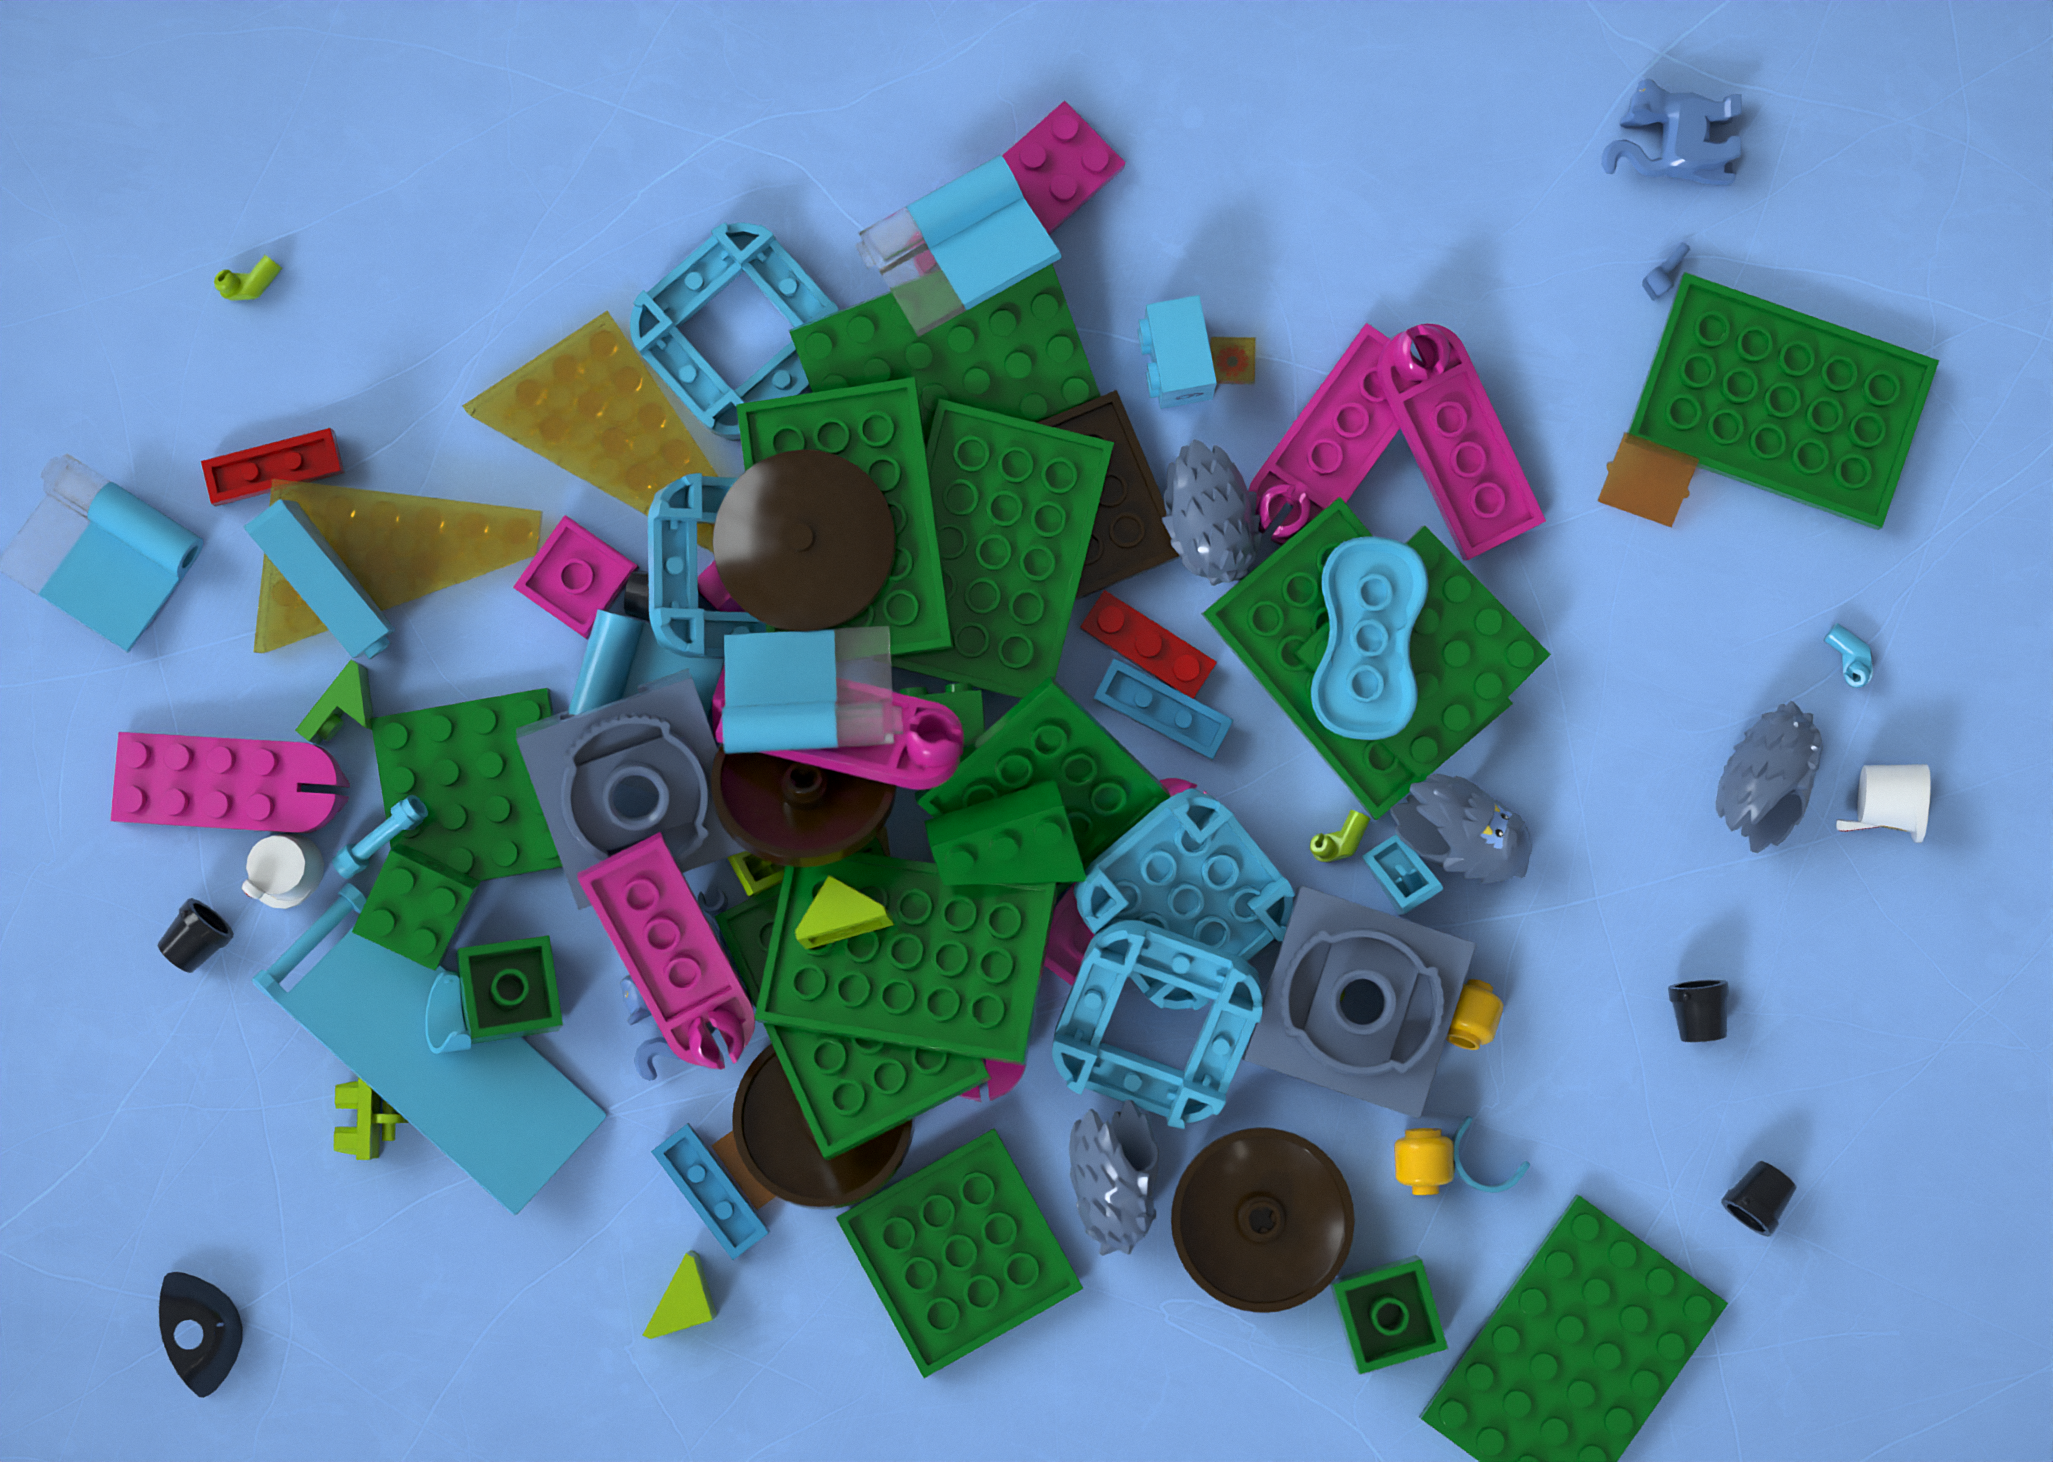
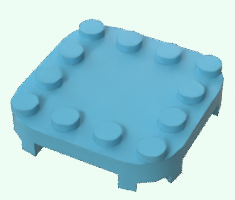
M1187 789L1182 793H1177L1159 804L1093 860L1085 870L1087 879L1084 882H1076L1073 889L1074 896L1077 899V909L1084 923L1094 935L1113 919L1142 921L1232 953L1246 962L1274 938L1279 943L1283 940L1286 925L1293 908L1292 897L1296 896L1288 880L1280 874L1234 817V813L1213 796L1201 793L1196 789ZM1132 971L1130 974V978L1138 988L1161 1009L1163 1007L1173 1010L1193 1008L1196 1011L1210 1003L1207 997L1135 971Z

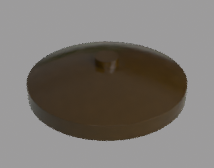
M792 450L778 453L756 463L744 472L731 486L720 505L713 531L714 559L719 576L731 597L741 608L762 623L783 631L834 629L863 613L876 600L885 587L895 561L896 527L891 509L883 493L875 482L858 466L840 456L824 451Z
M724 743L720 745L711 773L714 807L718 819L729 836L739 846L754 856L771 863L791 867H812L829 864L846 858L862 849L886 824L894 807L897 785L761 752L725 753Z
M770 1044L754 1059L740 1081L733 1104L732 1125L739 1155L756 1181L770 1193L790 1204L803 1208L826 1210L858 1203L870 1197L889 1182L902 1165L909 1151L914 1134L915 1118L827 1161L819 1149L773 1045Z
M1265 1127L1246 1128L1231 1132L1214 1140L1204 1147L1187 1165L1179 1179L1172 1200V1237L1184 1268L1197 1285L1207 1294L1221 1303L1243 1311L1257 1313L1279 1312L1294 1308L1311 1300L1321 1293L1338 1275L1347 1259L1353 1241L1354 1207L1351 1193L1342 1173L1330 1157L1315 1144L1299 1135L1281 1129Z

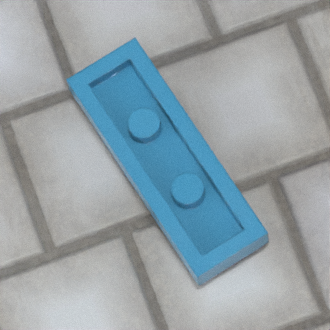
M1115 658L1093 697V700L1213 761L1234 721Z
M689 1123L651 1151L732 1260L736 1259L771 1232Z

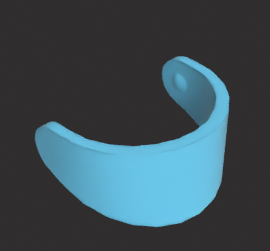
M445 971L439 974L428 997L425 1033L430 1050L436 1054L471 1048L470 1033L465 1031L460 978L459 974L455 971Z
M1468 1115L1452 1136L1456 1174L1464 1183L1480 1191L1498 1193L1508 1190L1523 1177L1530 1163L1524 1161L1508 1180L1499 1184L1482 1185L1473 1181L1464 1171L1459 1159L1460 1139L1473 1120Z

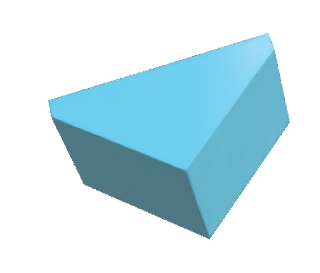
M1397 834L1362 855L1365 864L1398 915L1406 914L1443 890L1442 884L1417 853L1401 841Z

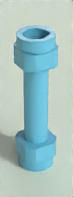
M409 795L406 799L400 800L391 808L392 816L358 844H347L337 852V855L332 858L335 870L346 879H350L355 874L363 871L369 866L368 858L403 829L413 830L423 822V819L428 816L425 804L414 795Z

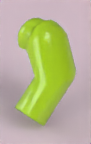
M264 254L250 273H232L229 269L220 271L215 276L214 286L220 291L222 297L231 301L256 299L263 294L282 270V267Z
M1350 810L1340 831L1324 835L1320 833L1311 839L1309 845L1311 853L1315 859L1326 863L1351 857L1355 854L1371 818L1360 812Z

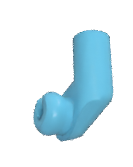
M1836 623L1824 638V642L1842 654L1843 675L1846 683L1853 688L1864 687L1873 676L1871 649L1868 644Z

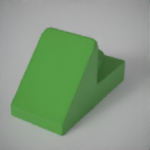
M351 659L295 729L297 733L309 742L319 745L323 739L325 741L331 740L343 725L344 720L341 719V716L344 712L365 728L372 730L370 718L374 717L368 670L363 665Z

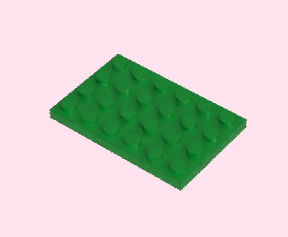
M1053 264L1044 267L967 311L961 305L941 271L789 330L813 393L915 377L918 386L926 448L939 399L1037 423L1100 397Z
M1684 272L1678 284L1624 441L1879 530L1884 525L1939 360Z
M912 377L736 404L745 472L756 463L782 452L792 450L828 452L850 461L863 470L881 490L891 509L897 538L896 555L891 574L880 595L863 613L846 624L834 628L836 665L954 648L916 378ZM765 624L766 633L788 632Z
M939 399L926 451L954 648L873 659V662L955 683H972V687L1019 699L1025 698L1050 675L1055 679L1114 442Z
M1338 497L1309 521L1299 532L1289 538L1249 572L1246 577L1203 611L1201 615L1374 820H1378L1410 792L1409 788L1412 783H1419L1421 781L1379 739L1362 740L1348 738L1325 728L1318 720L1311 700V687L1315 674L1294 653L1329 619L1322 591V574L1328 557L1336 547L1347 540L1373 536L1342 498ZM1507 698L1438 767L1513 704L1510 699Z
M876 836L862 849L857 851L887 856ZM782 883L715 916L756 1008ZM763 1023L819 1149L827 1161L992 1079L983 1058Z
M855 852L846 858L825 865L812 867L786 866L754 1019L760 1023L1026 1065L1059 886L1057 882L943 885L937 866L934 863ZM828 876L837 879L883 905L892 915L894 921L892 926L806 949L797 940L795 930Z
M1576 1194L1419 1417L1479 1462H1617L1728 1303Z

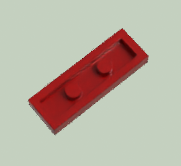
M332 428L201 461L210 502L214 506L345 473L335 431Z
M1105 590L1080 626V629L1169 687L1192 699L1195 698L1217 663Z

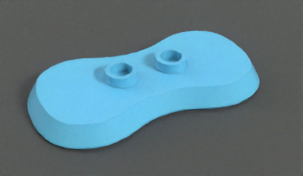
M1373 536L1353 538L1341 543L1333 550L1323 569L1322 591L1330 619V634L1327 649L1312 681L1311 700L1317 718L1325 728L1348 738L1377 740L1396 735L1404 729L1416 709L1418 691L1410 660V637L1415 621L1426 600L1428 575L1420 555L1405 543Z

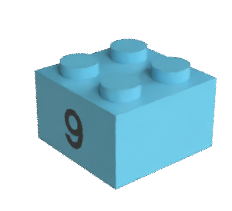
M1200 295L1147 304L1145 318L1138 320L1139 329H1137L1141 354H1150L1151 363H1147L1148 372H1146L1150 398L1158 397L1160 409L1213 400L1217 382Z

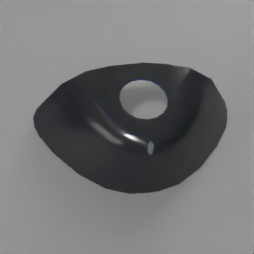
M168 1273L164 1276L159 1299V1326L162 1341L177 1374L198 1397L204 1398L216 1391L226 1379L237 1360L242 1344L243 1327L241 1319L231 1299L215 1285L186 1273ZM184 1320L196 1321L203 1330L202 1342L194 1349L187 1350L181 1348L175 1340V1329ZM218 1323H224L223 1326H217Z

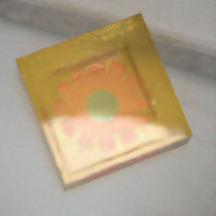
M1211 337L1210 351L1217 384H1254L1255 337Z

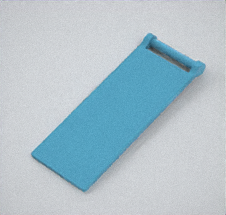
M347 883L338 892L340 897L267 971L261 969L251 979L252 982L262 993L276 1002L512 1215L519 1214L606 1118V1113L521 1037L471 1044V1048L467 1050L433 1053L426 1040V1007L436 978L446 970L441 965L436 971L429 969L352 933L353 928L287 993L279 983L352 910L359 914L361 913L367 898L354 885ZM462 1005L463 1020H464V1026H465V1031H466L464 1011H463V1005Z

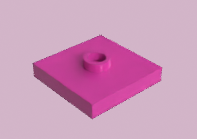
M564 515L513 588L588 640L597 610L609 611L626 587L629 576L633 571H637L639 566Z

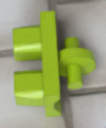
M359 1077L358 1081L335 1086L336 1109H357V1127H335L334 1151L356 1155V1160L379 1158L380 1123H382V1141H395L396 1123L409 1122L400 1113H396V1110L384 1099L383 1111L380 1113L381 1096Z

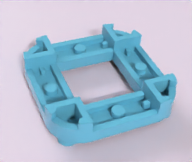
M725 222L715 227L711 231L713 235L653 288L647 293L643 290L636 297L630 317L631 339L640 355L700 423L710 432L736 441L741 439L736 404L801 395L811 388L793 341L734 391L707 363L678 328L743 272L794 328L837 312L839 309L834 301H831L781 246L770 230L761 224L759 226L751 223H732L727 225Z
M702 473L686 475L658 490L649 509L648 576L650 623L658 645L683 657L725 659L724 635L766 633L765 624L747 612H716L698 609L697 524H715L720 505L738 478L702 476Z
M1110 920L1090 941L1057 1022L1052 1044L1054 1064L1060 1075L1067 1081L1066 1086L1072 1091L1082 1095L1084 1088L1122 1102L1133 1100L1137 1107L1167 1117V1126L1185 1128V1123L1203 1120L1213 1113L1218 1115L1226 1103V1093L1256 1022L1260 1023L1262 987L1259 973L1248 962L1237 955L1157 926L1136 920ZM1132 971L1213 999L1184 1071L1101 1042L1127 976L1130 977Z

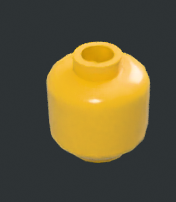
M1468 979L1467 983L1463 984L1446 1037L1449 1043L1460 1048L1477 1050L1480 1045H1486L1494 1040L1503 1013V1002L1497 995L1492 993L1494 988L1490 984L1477 979Z
M1440 1128L1406 1129L1405 1137L1396 1140L1394 1144L1395 1177L1399 1183L1412 1186L1413 1195L1439 1194V1185L1447 1184L1454 1179L1453 1141L1446 1136H1442Z

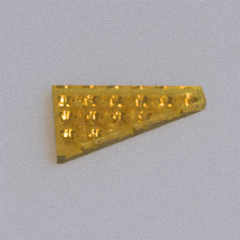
M608 310L463 405L467 414L647 517L656 492L669 483L694 473H702V476L718 477ZM697 524V545L714 554L713 531L715 524Z
M272 479L269 507L279 499L298 502L381 611L535 557L539 551L543 511ZM264 553L253 652L267 653L329 631Z

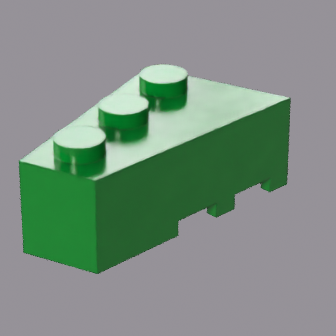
M1055 779L924 821L930 848L943 885L1084 882L1087 879Z

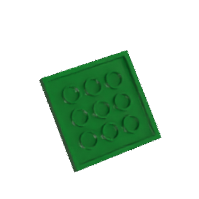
M1425 525L1421 526L1405 542L1406 545L1413 548L1420 555L1428 575L1426 600L1415 621L1410 637V660L1418 691L1416 709L1404 729L1396 735L1379 739L1421 782L1551 655ZM1330 619L1294 652L1314 674L1328 646Z
M1051 675L969 745L962 755H959V766L947 781L932 788L919 789L914 793L916 802L934 818L1055 779L1084 871L1100 854L1159 804L1171 797L1168 789ZM1057 882L1059 886L1057 896L1074 882Z
M548 688L370 718L386 820L392 816L391 808L409 795L418 797L425 804L428 811V816L415 829H403L390 840L391 849L400 843L481 882L563 867L516 740V728L554 715L550 690Z
M995 1128L836 1217L923 1378L930 1376L1083 1289L1080 1280Z

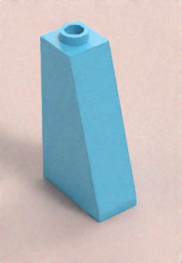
M279 499L243 527L352 658H359L365 654L368 659H372L391 644L387 637L395 632L396 629L298 502Z

